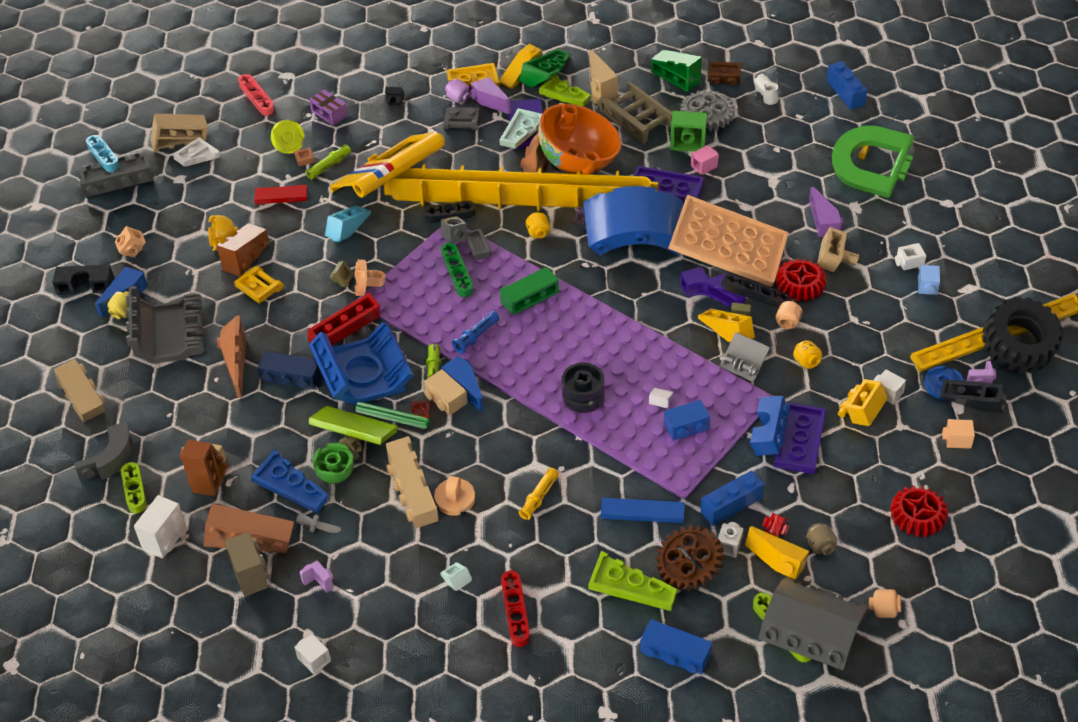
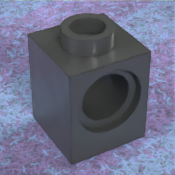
M457 216L441 219V236L450 243L467 240L466 222Z

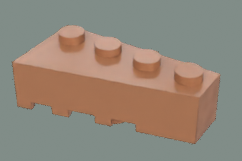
M212 503L205 525L204 547L226 548L224 540L249 532L251 539L256 538L259 551L287 553L294 521Z

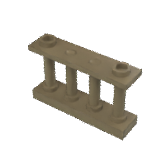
M630 81L627 82V93L618 98L610 100L605 95L599 98V111L642 144L648 141V131L656 126L665 123L671 128L672 112ZM629 98L635 101L625 108L618 106ZM640 106L646 109L635 117L629 114ZM652 114L657 117V119L646 125L639 122Z

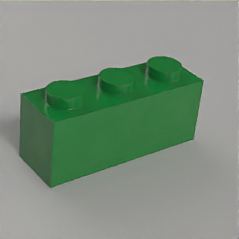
M545 267L500 289V301L513 316L559 293V280Z

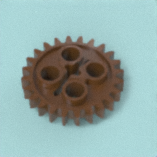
M690 525L688 530L681 526L680 533L673 530V537L666 535L668 542L661 541L664 548L657 549L660 556L655 557L658 562L656 565L659 570L658 573L666 584L669 583L674 588L677 586L680 591L686 587L688 592L694 586L698 591L699 584L707 587V580L714 582L713 574L720 575L717 568H723L721 560L725 559L722 554L724 549L714 532L710 533L708 528L702 530L700 525L694 530L693 526ZM678 547H682L702 569H698L688 557H685Z

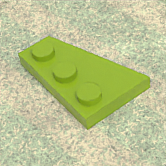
M558 75L548 79L539 88V94L545 95L548 98L583 107L590 101L591 97L589 93L579 87L570 86L567 80H560Z

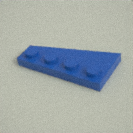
M275 449L251 476L253 483L315 513H318L329 500L328 494L312 480H308L299 469L296 470Z

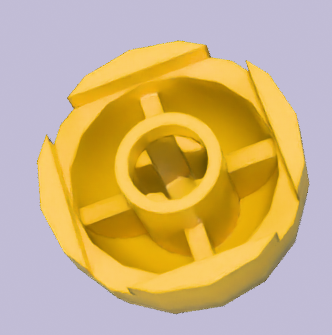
M211 215L209 222H212V226L208 227L210 247H214L213 251H218L217 244L225 243L226 238L229 236L234 237L238 228L234 227V223L226 216Z

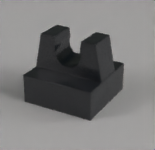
M385 87L386 103L391 105L392 99H396V104L401 105L405 94L403 89L400 87Z

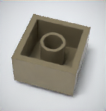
M249 532L224 540L244 597L268 588L266 579L270 577L263 555L260 554L256 538L251 539Z

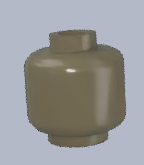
M817 523L812 525L806 535V541L810 548L817 555L831 554L838 542L834 532L827 524Z

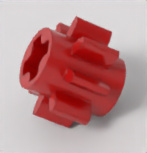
M772 513L771 517L765 516L762 526L766 527V533L780 538L781 534H787L790 525L785 524L787 518Z

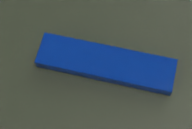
M602 498L601 518L684 523L685 502Z

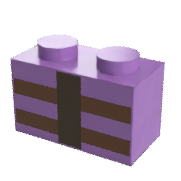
M322 90L309 99L311 111L333 126L348 116L346 103L326 90Z

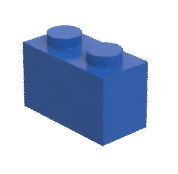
M697 400L665 410L664 425L672 440L683 439L687 436L709 430L710 415L702 401Z

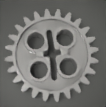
M703 90V93L697 91L696 95L691 93V97L686 96V100H682L680 111L707 113L706 128L712 131V128L718 130V126L724 128L725 124L729 125V121H732L734 117L735 105H733V101H729L730 97H725L724 93L718 95L719 91L712 93V90L707 93Z

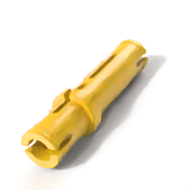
M554 468L547 469L534 491L527 496L524 506L519 511V515L523 519L529 520L534 511L541 506L544 496L559 476L558 471Z

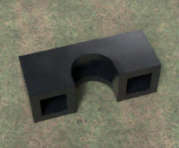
M111 265L59 266L55 270L53 285L57 295L75 294L77 287L85 283L90 284L93 293H104L114 281V275Z

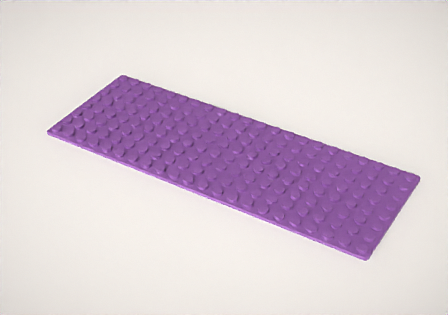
M441 227L386 274L383 286H371L365 292V295L370 293L379 303V318L427 347L430 344H434L435 350V345H439L440 355L450 361L458 355L464 360H468L475 376L682 499L689 497L759 419L757 410L760 397L773 396L559 278V293L512 316L500 301V289L541 269L487 239L486 241L492 256L475 261L466 240L454 243L458 248L473 284L472 295L468 297L459 296L442 259L441 246L449 242L441 236ZM451 262V263H450V265H457V264H458V262ZM457 274V275H455V277H458V278L464 276L463 274ZM491 311L498 313L500 320L481 334L474 345L467 347L463 354L454 350L451 343L452 340L458 339L464 330L474 327ZM579 362L594 364L604 374L605 400L599 408L588 413L570 410L562 400V374L566 368ZM654 388L673 392L668 408L649 404V395ZM701 400L710 415V429L683 439L672 440L664 425V411Z

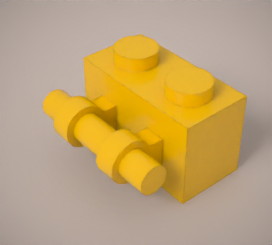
M864 379L861 385H856L854 389L850 390L847 400L843 401L840 405L838 415L844 418L849 413L853 424L870 426L888 399L882 382Z

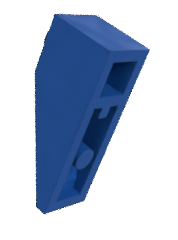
M124 267L96 301L95 305L99 316L103 317L109 313L107 304L116 292H129V287L136 286L140 295L147 287L144 272Z
M458 355L442 366L441 369L467 391V401L481 412L484 410L483 399L472 366L468 360H464Z

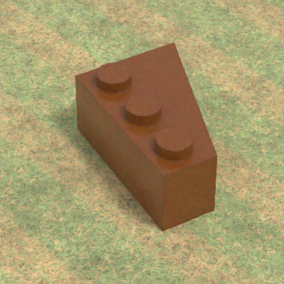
M248 223L238 230L234 237L229 236L226 238L225 243L217 244L223 271L241 277L250 268L254 260L259 257L263 249L268 246L270 241L267 229Z
M188 439L185 447L181 448L180 459H182L192 493L215 496L229 464L223 462L224 458L218 456V451L211 443Z

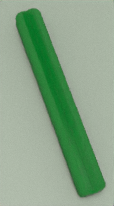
M358 402L355 408L356 412L423 429H427L430 424V419L427 417L364 402Z

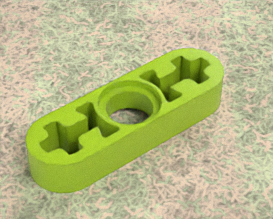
M129 462L121 468L126 502L132 513H141L147 507L142 475L138 464ZM130 471H133L134 477L130 478L129 475ZM139 485L136 490H129L130 486ZM138 497L139 500L137 505H135L134 498Z

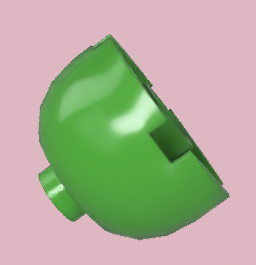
M330 443L322 450L319 448L313 456L315 472L326 483H341L348 479L353 471V455L346 445Z

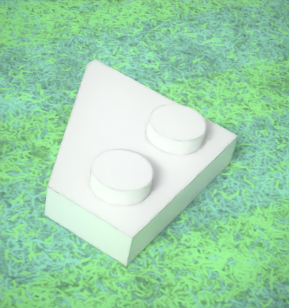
M197 138L174 153L173 157L174 160L186 167L219 158L221 155L220 151L201 138Z

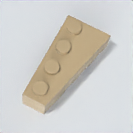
M409 436L386 443L389 464L386 465L389 476L394 477L392 481L395 491H400V503L402 507L406 506L407 508L405 513L408 522L412 521L416 529L439 521L436 505L429 487L426 486L423 471L419 468L415 451L412 452Z

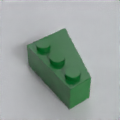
M663 50L651 59V72L689 92L701 83L702 57Z

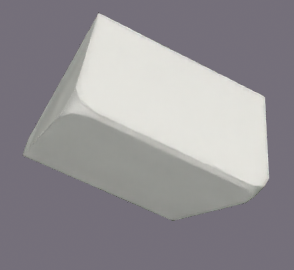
M654 388L649 395V404L668 408L673 392Z

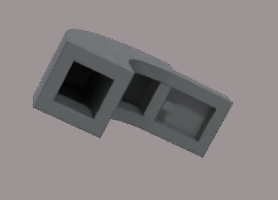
M126 421L107 427L109 444L103 452L74 463L80 481L100 475L101 480L107 479L120 471L122 466L128 462L132 454L133 442Z

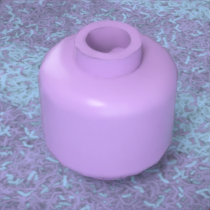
M459 79L450 80L445 88L446 96L456 103H461L463 100L467 101L470 96L469 86Z

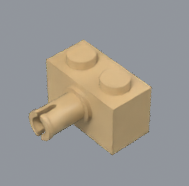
M829 227L822 239L817 262L819 267L834 273L841 260L856 265L859 254L844 250L846 232Z

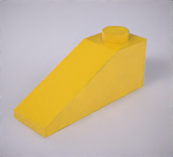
M531 44L525 46L513 59L500 78L499 83L512 90L520 83L522 64L541 56L542 50Z
M709 309L698 315L699 320L728 342H731L735 332L750 339L755 338L751 316L716 309Z
M753 526L749 528L745 546L775 571L796 579L805 567L809 551Z

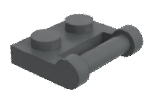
M447 107L443 122L444 130H449V128L477 130L480 108Z

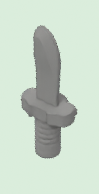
M298 515L296 523L310 526L309 532L314 533L315 528L329 533L341 531V528L318 521V515H314L313 519Z

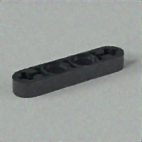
M725 274L720 283L722 288L729 292L779 308L783 302L791 301V297L785 292L732 274Z

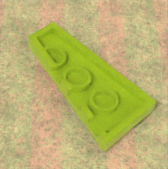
M601 551L588 584L589 590L668 611L672 610L677 595L676 588L654 577L650 578L644 575L643 571L637 568L632 569L624 565L625 562L619 559L614 560L608 557L607 553Z

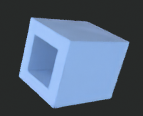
M920 265L918 293L937 295L940 285L939 266Z

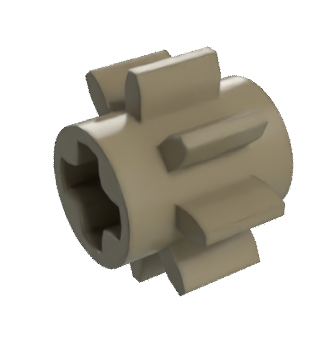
M345 436L339 440L340 444L346 445L349 448L354 460L360 457L358 453L362 449L358 439Z

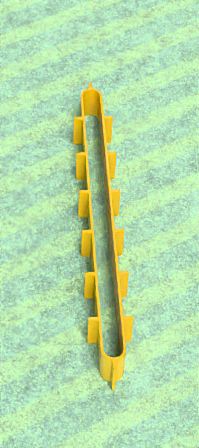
M423 164L422 168H409L385 183L384 191L385 195H391L393 199L398 201H420L421 206H424L425 202L454 203L471 201L474 204H498V209H501L502 205L537 206V211L540 210V206L576 207V212H578L579 208H584V201L601 192L606 194L613 192L615 188L627 186L652 187L658 191V182H651L649 178L642 176H619V171L614 176L580 174V171L577 174L541 173V168L538 169V173L504 172L502 167H500L499 171L464 170V165L461 166L460 170L426 169V164Z

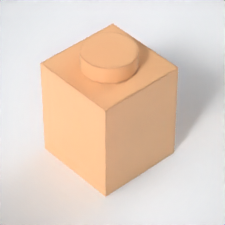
M948 419L947 426L943 427L942 437L946 439L947 448H972L975 436L973 420Z

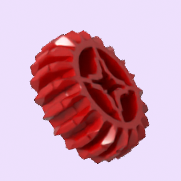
M796 258L795 261L789 260L788 263L784 262L779 267L776 274V285L779 291L787 293L791 300L797 299V302L799 300L806 302L807 299L813 301L814 297L818 298L823 293L826 286V275L823 267H819L818 263L813 264L812 260L805 261V258L803 260Z
M912 485L910 489L905 487L903 491H898L892 499L890 507L891 519L894 520L895 526H900V532L906 530L907 535L913 533L916 538L919 534L926 538L928 534L933 536L936 532H940L946 524L948 517L947 503H944L943 497H938V491L932 493L930 487L927 490L923 489L922 485L919 488H915Z

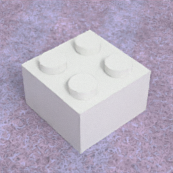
M159 495L134 525L142 549L160 558H164L173 549L174 544L179 537L184 535L187 528L179 503Z

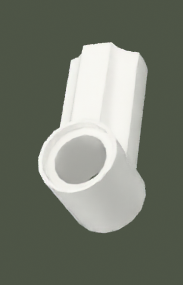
M764 74L758 75L754 79V85L763 95L764 103L768 105L776 104L778 102V85L771 82Z

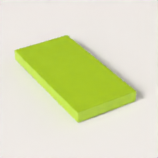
M330 406L324 407L309 417L310 425L381 445L393 436L398 426Z

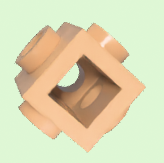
M127 226L117 236L115 241L120 254L133 258L136 257L146 243L141 231Z

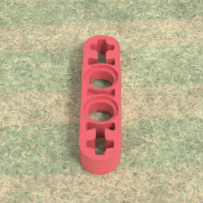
M241 75L238 78V82L242 91L262 115H272L275 112L272 100L251 75Z

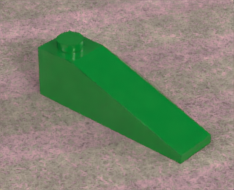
M555 49L524 62L519 81L527 87H534L545 82L560 72L570 58V54L560 49Z

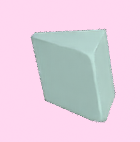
M457 562L440 573L443 579L455 591L472 581L468 569Z

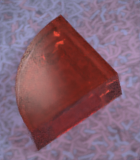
M411 401V409L415 415L430 419V401Z

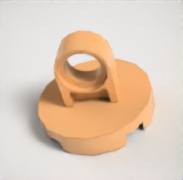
M358 259V262H356V296H364L366 286L380 287L385 284L386 274L378 270H367L366 260Z
M449 476L448 480L443 481L436 488L434 499L442 513L457 516L461 515L460 512L466 509L469 511L475 503V491L468 481L459 477Z

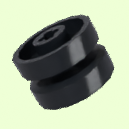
M579 362L565 369L562 374V400L570 410L588 413L602 405L605 400L604 374L599 367L588 362Z

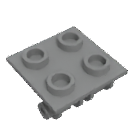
M735 332L726 353H722L720 356L721 363L719 366L754 382L770 347Z

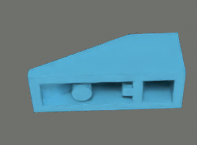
M356 205L329 215L325 236L330 237L335 242H341L349 238L367 219L371 211Z

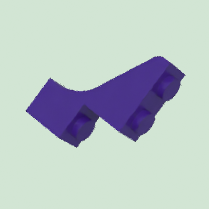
M702 267L681 272L680 286L687 297L696 295L709 296L729 308L732 307V302L741 304L746 302V297L722 288L720 283L725 274L710 278Z

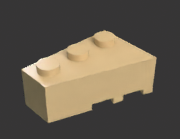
M154 114L150 139L153 152H159L158 149L167 147L172 149L175 145L179 144L188 145L197 138L206 141L208 126L205 116Z
M73 359L54 369L59 388H63L66 393L65 397L71 401L74 410L83 423L105 412L103 406L106 404L101 394L97 395L95 392L96 386L91 378L87 379L85 376L87 372L82 363L78 364L76 359Z

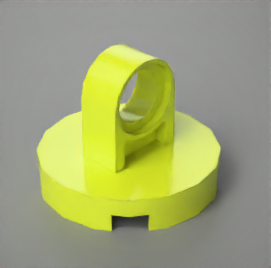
M283 120L273 127L271 141L276 150L281 153L292 154L302 147L305 135L302 127L297 122Z

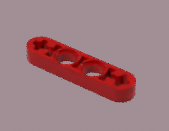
M506 571L501 576V584L510 640L514 646L523 647L530 641V631L521 579L517 572ZM509 579L513 580L514 588L510 589ZM511 596H518L520 598L516 603L508 601V598ZM521 614L523 618L519 621H514L511 619V616ZM517 628H521L523 638H518Z

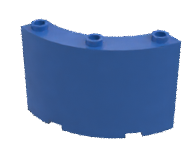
M645 186L615 188L613 192L606 194L601 192L583 202L588 246L600 256L615 248L632 244H649L668 249L683 208V201L666 191L662 193L656 191V188Z

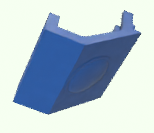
M382 322L368 338L332 347L327 334L320 332L309 344L332 397L351 405L407 391L405 385L414 376L394 334L385 322Z

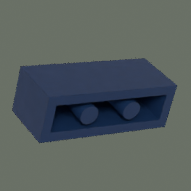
M265 351L257 367L260 380L308 389H315L322 374L316 359Z

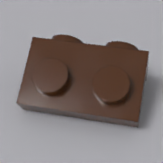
M708 61L707 82L713 84L728 83L730 85L740 83L741 63Z

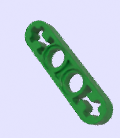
M450 242L441 246L442 259L457 294L461 297L472 295L473 284L457 246ZM451 262H458L457 265H450ZM457 274H463V275H464L463 277H460V278L455 277V275H457Z

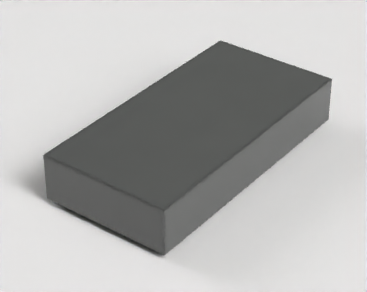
M481 228L467 231L466 242L474 261L491 257L490 247Z

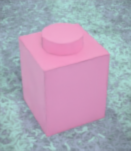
M707 145L691 153V167L703 175L718 167L719 154Z

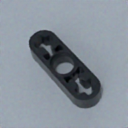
M462 201L431 205L425 208L424 213L426 221L434 223L441 222V219L455 216L460 219L471 218L475 215L476 211L473 202ZM448 210L454 211L453 213H446Z

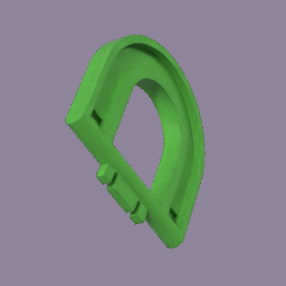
M879 126L854 128L842 135L833 148L832 165L834 172L844 184L852 188L889 198L897 180L904 181L913 160V156L908 155L915 137ZM867 145L899 152L889 177L859 169L851 161L852 154L858 148Z

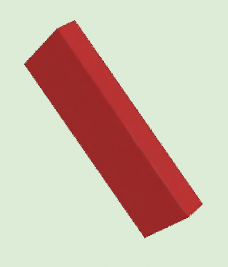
M307 185L255 188L254 202L255 204L307 201Z

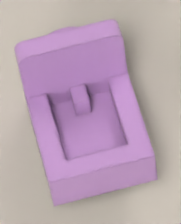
M986 361L985 369L969 370L966 381L992 383L996 379V369L992 368L991 361Z
M317 560L312 564L306 565L300 571L301 580L304 585L316 580L326 593L334 589L332 579H334L333 574L328 568L324 569Z

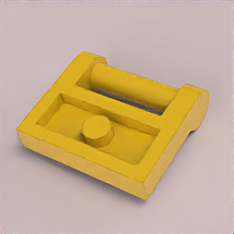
M255 266L234 281L235 287L259 304L273 293L280 292L284 287L281 281L273 279L263 272V269L259 266ZM258 278H261L262 280H264L265 282H267V283L269 284V286L266 285L265 283H263V282H262L261 280H259Z

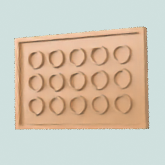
M687 195L668 249L772 287L789 232Z

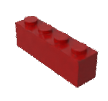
M367 293L308 329V342L311 343L320 332L327 334L332 346L379 318V303L370 293Z

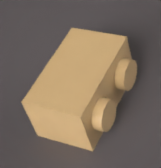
M442 369L424 381L425 396L429 400L432 399L441 411H445L448 415L453 414L468 404L467 391Z

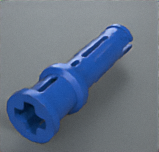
M491 311L474 327L464 330L458 339L452 340L451 343L454 350L463 354L467 347L474 345L481 334L500 320L498 313Z

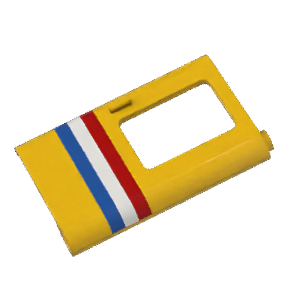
M437 132L412 135L379 156L376 153L367 158L369 162L330 185V190L333 193L341 187L352 186L356 194L363 198L444 147L445 139Z

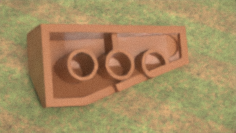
M240 315L234 317L221 329L220 337L217 338L218 349L222 351L238 398H242L247 342Z

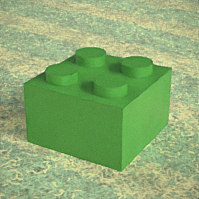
M673 111L670 150L695 152L705 147L707 113Z

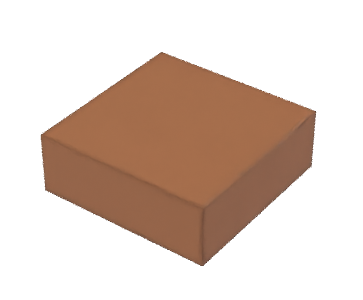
M311 148L294 152L299 167L315 163Z

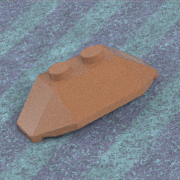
M539 132L532 139L530 146L526 147L525 158L521 160L523 172L538 173V169L541 168V173H546L550 161L546 158L540 146Z

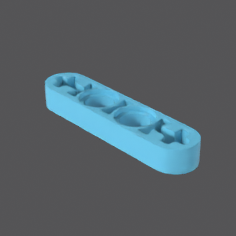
M92 135L86 139L88 149L106 171L113 172L120 168L117 156L99 135Z

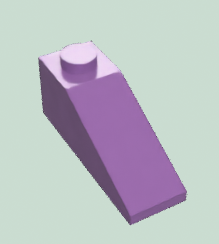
M489 77L471 83V96L480 105L507 114L511 113L509 98Z
M811 187L809 202L818 237H824L829 227L841 230L844 227L843 217H840L839 211L816 188Z

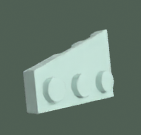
M518 108L499 140L500 145L516 149L539 130L538 127L542 114Z

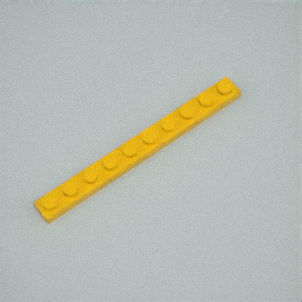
M1073 293L1043 304V306L1051 308L1052 314L1055 313L1059 321L1078 314V297ZM1007 326L1013 337L1030 332L1020 326ZM983 327L914 352L910 358L920 373L982 350L985 345L982 341Z

